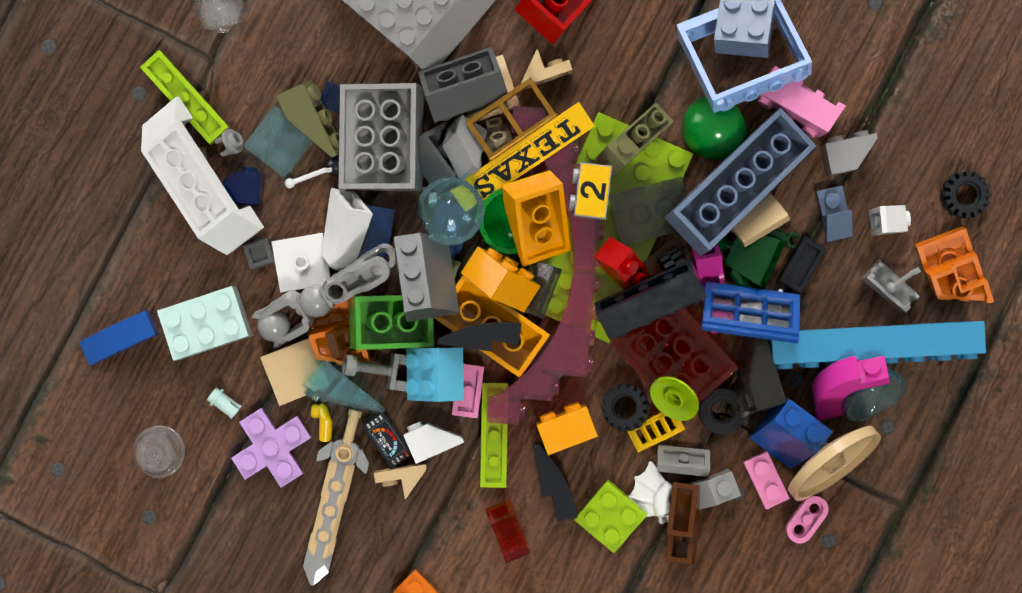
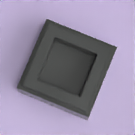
M269 238L242 245L250 270L275 263Z

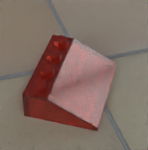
M688 306L679 309L673 315L658 318L648 326H640L631 330L623 337H616L609 341L650 387L660 377H673L686 383L694 391L699 402L739 369V362L714 334H711V331L701 330L702 321Z

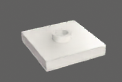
M324 233L272 241L280 293L305 289L315 284L321 285L324 280L329 281L331 277L330 267L321 255Z

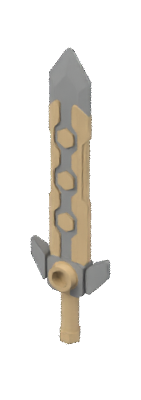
M349 409V417L343 439L336 440L335 442L331 441L318 451L316 461L328 459L330 456L331 460L326 472L321 492V501L303 564L309 584L312 586L329 572L344 504L347 501L355 469L354 464L356 463V466L365 474L368 470L369 461L363 449H360L359 445L353 442L358 420L362 414L360 410Z

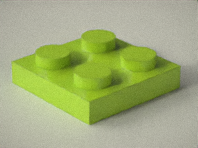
M607 479L577 514L578 518H574V520L610 551L615 553L644 520L648 512Z

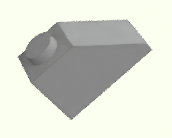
M729 469L689 483L700 486L699 510L716 506L741 496L733 473Z

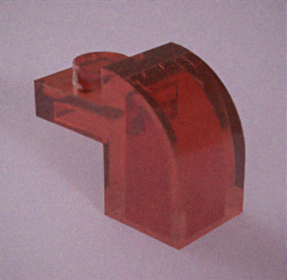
M510 499L486 508L490 525L498 540L505 562L508 563L530 554L528 542Z

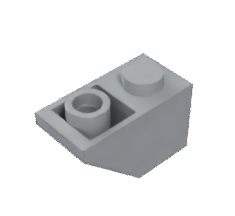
M464 115L458 117L447 127L443 142V148L458 178L462 181L471 174L478 172L482 164L480 160L481 154L484 151L466 124V121L469 119ZM474 123V126L485 141L487 130Z
M868 130L853 133V138L843 140L842 135L828 138V143L821 146L826 175L832 176L858 169L878 139L877 133L869 135Z

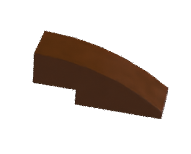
M673 482L667 526L668 543L665 561L695 564L699 527V485Z

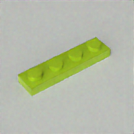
M160 50L140 66L170 101L175 97H180L193 117L189 122L210 145L218 137H221L225 130L230 129L225 121Z
M482 383L480 487L506 488L508 383Z

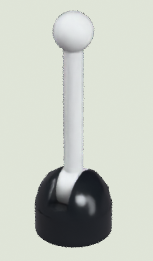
M339 154L330 157L322 169L295 179H286L285 186L293 188L299 182L326 172L332 176H339Z

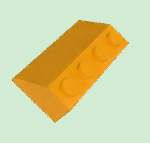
M463 275L456 284L460 314L435 317V319L453 332L484 323H522L519 345L492 341L491 351L480 350L520 378L550 334L510 306L490 298Z

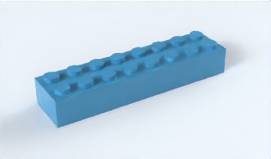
M984 321L799 330L798 344L764 339L765 363L772 364L773 368L792 369V363H798L799 367L812 368L819 367V362H824L825 366H829L852 356H856L858 361L885 356L886 363H898V358H902L903 362H924L925 356H928V360L935 361L951 360V355H954V359H978L979 353H986Z

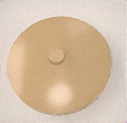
M866 426L849 432L830 443L825 442L818 452L798 471L789 484L788 491L795 500L801 501L827 489L865 460L879 444L881 435L873 426Z

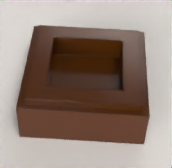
M341 324L325 333L332 358H339L353 350L350 349L349 324Z

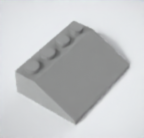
M417 83L340 84L339 189L422 191L423 174L420 171L419 137L423 134L424 91L422 86Z

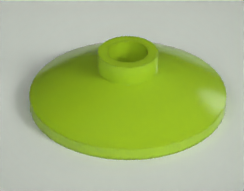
M660 377L652 384L650 396L660 412L678 421H688L695 417L699 410V401L694 391L686 383L673 377Z

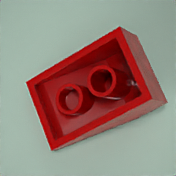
M521 0L514 11L553 45L593 0Z

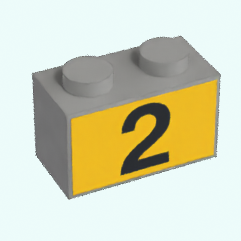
M580 162L579 169L574 168L572 184H576L577 188L576 195H570L569 210L574 211L573 217L606 220L612 166Z

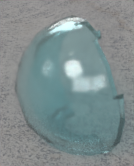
M454 176L439 178L430 183L418 199L425 229L434 242L444 245L461 244L472 238L481 227L484 217L483 200L478 190L466 180Z
M887 368L890 384L865 388L849 394L842 401L843 409L849 420L865 422L867 417L873 416L887 407L890 409L904 394L907 383L895 371Z

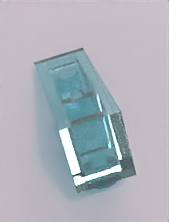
M322 360L301 385L306 389L304 394L315 402L319 399L321 402L380 414L385 410L382 405L326 360Z

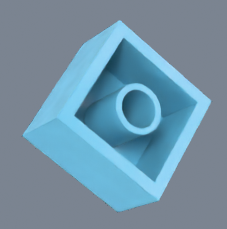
M406 348L407 400L433 402L464 401L463 348Z

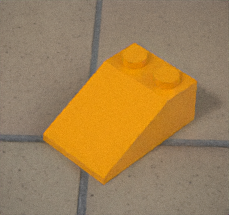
M550 170L502 185L505 211L523 267L571 251L563 183Z

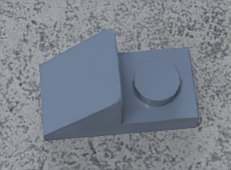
M838 186L816 191L815 194L826 242L852 237V210L847 209L843 187Z

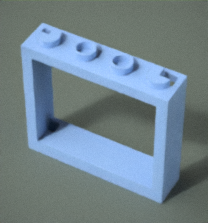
M776 0L774 19L796 63L719 94H715L691 44L693 41L715 33L719 8L677 24L678 40L713 113L727 111L743 101H753L761 94L769 91H778L786 84L794 81H803L811 75L812 61L781 0Z

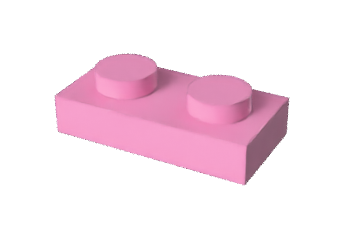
M463 364L464 401L453 402L452 415L478 418L484 366Z
M767 451L743 461L766 510L790 499Z

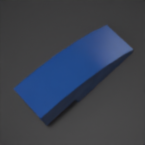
M143 311L79 343L89 366L160 334L150 311Z

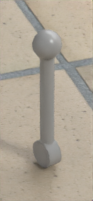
M916 267L894 283H888L886 290L890 293L894 292L897 286L921 272L920 268Z

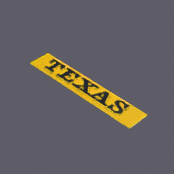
M578 102L480 168L476 174H471L464 181L453 186L451 191L467 213L486 200L491 193L501 189L502 185L513 182L595 127V125Z

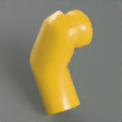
M323 403L321 405L313 404L311 406V417L319 418V440L329 442L332 440V419L328 407Z

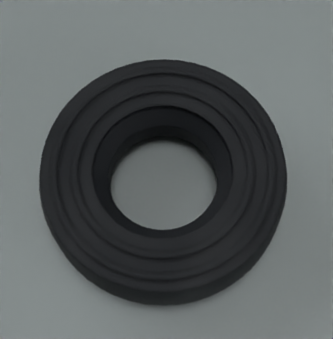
M715 388L706 393L699 404L700 420L713 433L721 435L730 434L739 429L745 420V403L742 397L731 389ZM719 401H726L732 407V415L726 421H718L712 414L713 406Z

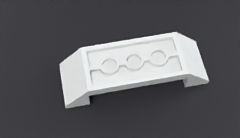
M178 96L142 125L141 152L197 238L228 255L261 231L264 226L251 206L239 210L185 128L184 125L193 117Z

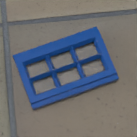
M705 282L707 297L703 299L701 330L798 344L800 294Z

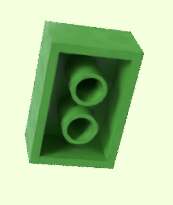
M402 295L353 296L349 299L350 349L434 347L433 318L407 322Z

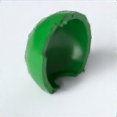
M706 96L689 105L683 116L681 131L684 141L693 153L704 159L720 160L727 158L747 138V127L737 105H734L733 108L727 111L713 113Z
M501 188L491 193L481 205L477 217L479 233L492 249L504 254H517L518 251L505 211Z

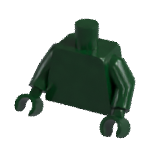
M776 228L747 247H744L738 237L734 241L725 236L719 241L718 246L721 252L728 255L725 264L729 267V276L736 286L765 290L784 247L787 249L797 247L789 243V238L797 239L799 235L797 233L785 234V231Z

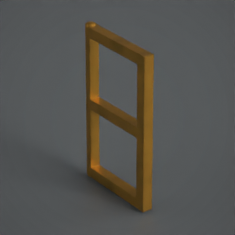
M530 77L467 120L466 124L486 152L488 159L492 161L558 115L553 111ZM531 86L549 115L523 132L504 103ZM500 107L519 136L492 153L474 126V123Z

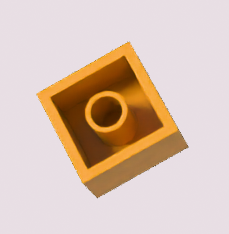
M477 246L461 274L490 298L525 312L541 287L533 280L534 275L522 267L519 269V263L507 255L505 258H502L503 255L492 248H489L487 251Z
M578 402L564 406L565 411L555 415L554 411L539 416L541 421L536 422L548 455L598 437L585 404L580 405Z

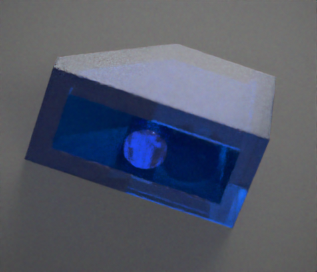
M242 167V172L234 171L222 182V185L235 204L263 206L265 175L258 172V168Z

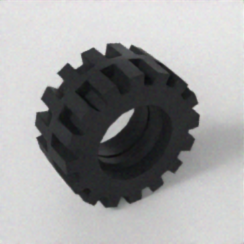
M622 384L613 386V389H609L606 392L607 395L602 399L603 405H601V410H603V418L606 419L610 426L620 431H634L642 427L643 423H646L648 420L647 416L650 415V402L647 399V395L641 389L633 385ZM623 397L632 398L636 404L635 414L628 419L620 418L616 413L617 401Z

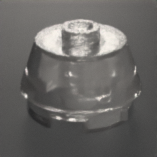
M195 0L196 7H194V10L203 29L215 30V33L230 32L231 28L242 24L246 2H243V0Z
M165 426L147 428L137 437L133 447V457L138 468L146 475L155 478L167 477L175 473L182 465L185 456V447L181 437L173 429Z

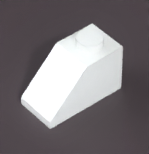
M905 205L880 206L869 210L871 236L907 232L908 226L911 225L910 213L906 211Z
M421 421L408 426L409 432L403 435L416 464L465 441L463 436L430 423L423 425Z

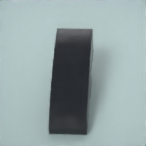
M496 322L469 326L439 338L438 344L491 351L492 341L519 345L522 323Z
M538 442L533 443L542 497L553 495L557 521L578 518L572 494L562 472L552 457L547 454V451Z

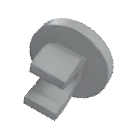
M233 129L225 130L222 133V137H218L215 140V144L224 143L226 147L225 151L220 153L221 156L238 154L243 150V138Z

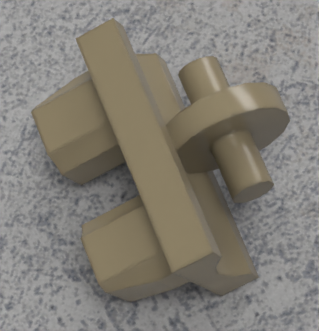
M501 117L486 120L487 134L485 142L491 152L494 153L510 142L512 137L508 124L503 125Z

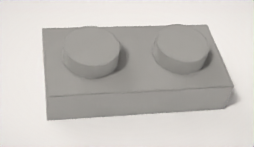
M658 445L657 472L709 477L710 450Z

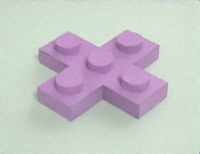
M260 408L239 422L253 443L231 458L245 480L267 466L281 488L304 473L290 452L312 438L299 416L276 429L264 409Z

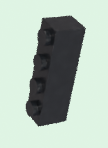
M690 259L599 300L594 305L596 316L609 340L616 337H623L631 330L640 326H648L658 318L673 315L685 306L695 305L707 297L704 284Z

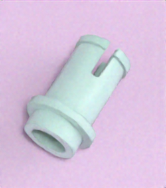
M215 388L207 401L210 402L211 407L213 405L232 419L241 408V405L224 394L223 389Z

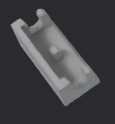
M880 259L861 278L899 313H906L911 308L910 304L920 296L905 282L897 286L894 292H888L886 285L890 282L894 283L900 277Z

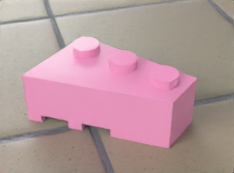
M775 66L769 73L777 71L780 68ZM803 81L791 82L784 85L778 91H769L757 97L759 98L758 103L767 109L774 108L778 110L782 108L795 123L802 127L801 130L811 138L815 136L820 138L828 133L846 107V105L840 102L836 106L823 98L825 96L823 92L817 90L815 93L803 85Z

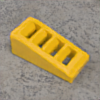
M662 412L652 415L639 428L647 441L643 444L636 433L638 429L627 432L637 452H640L684 431L685 428L682 422L671 419L674 428L670 429L664 418L666 415ZM660 420L665 433H660L655 421ZM649 424L656 436L651 439L645 427Z

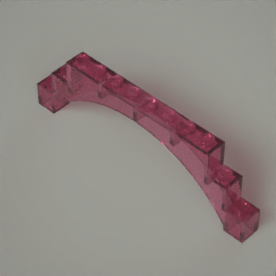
M513 106V118L523 132L546 117L544 108ZM512 126L511 135L519 136ZM574 141L542 162L547 170H550L563 183L566 211L571 225L573 277L566 308L554 336L530 369L498 395H489L487 422L519 425V419H525L526 407L525 403H521V398L553 401V395L558 396L559 380H554L555 375L587 377V372H592L593 356H588L589 346H594L595 330L590 329L591 319L596 320L597 317L595 305L593 304V293L599 292L600 279L595 277V268L600 267L594 256L598 252V241H603L604 226L599 225V220L573 217L574 211L569 210L570 195H576L577 188L576 184H572L574 168L579 169V164H572L573 160H578L579 145L574 144Z

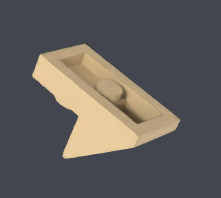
M537 49L521 83L531 77L537 86L572 74L573 69L570 61L563 62L562 58L547 63L548 67L544 68Z
M427 462L377 470L374 472L375 483L382 482V487L398 484L397 480L401 479L404 498L406 499L428 468Z

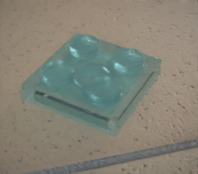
M274 105L243 147L283 178H286L312 145L313 141L289 122L284 112Z

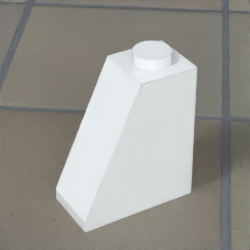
M331 188L321 255L329 267L339 271L357 260L373 215L359 196L352 191Z

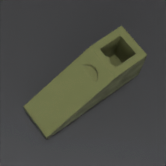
M312 80L276 96L289 122L329 156L334 157L339 154V133L335 131L332 125L331 113L324 107L321 101V92L313 84Z
M655 103L606 146L595 159L600 165L612 166L611 177L613 178L674 121Z

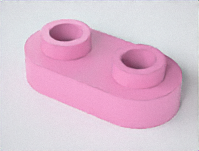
M814 495L802 501L786 524L785 531L789 539L795 543H805L813 536L828 514V504L823 498ZM817 504V511L811 513L809 510L810 505ZM796 525H802L801 533L796 534L794 532Z

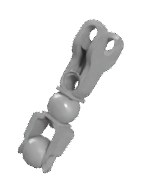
M380 244L364 253L352 264L332 275L328 282L324 280L321 285L308 286L300 294L295 290H291L272 301L270 305L255 311L252 318L258 319L257 328L259 334L265 340L274 342L273 348H278L286 341H291L306 333L312 325L314 317L324 316L335 304H340L361 292L369 291L385 282L397 260L395 249L389 244ZM381 252L389 255L390 260L387 262L383 257L377 255ZM332 285H339L343 292L335 291ZM286 306L296 309V313L303 317L302 321L290 328L288 316L280 310Z

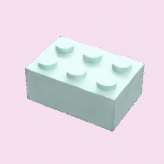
M230 286L157 311L173 361L253 336L236 286Z

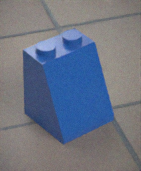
M779 396L748 438L789 469H792L816 454L833 431L792 400Z

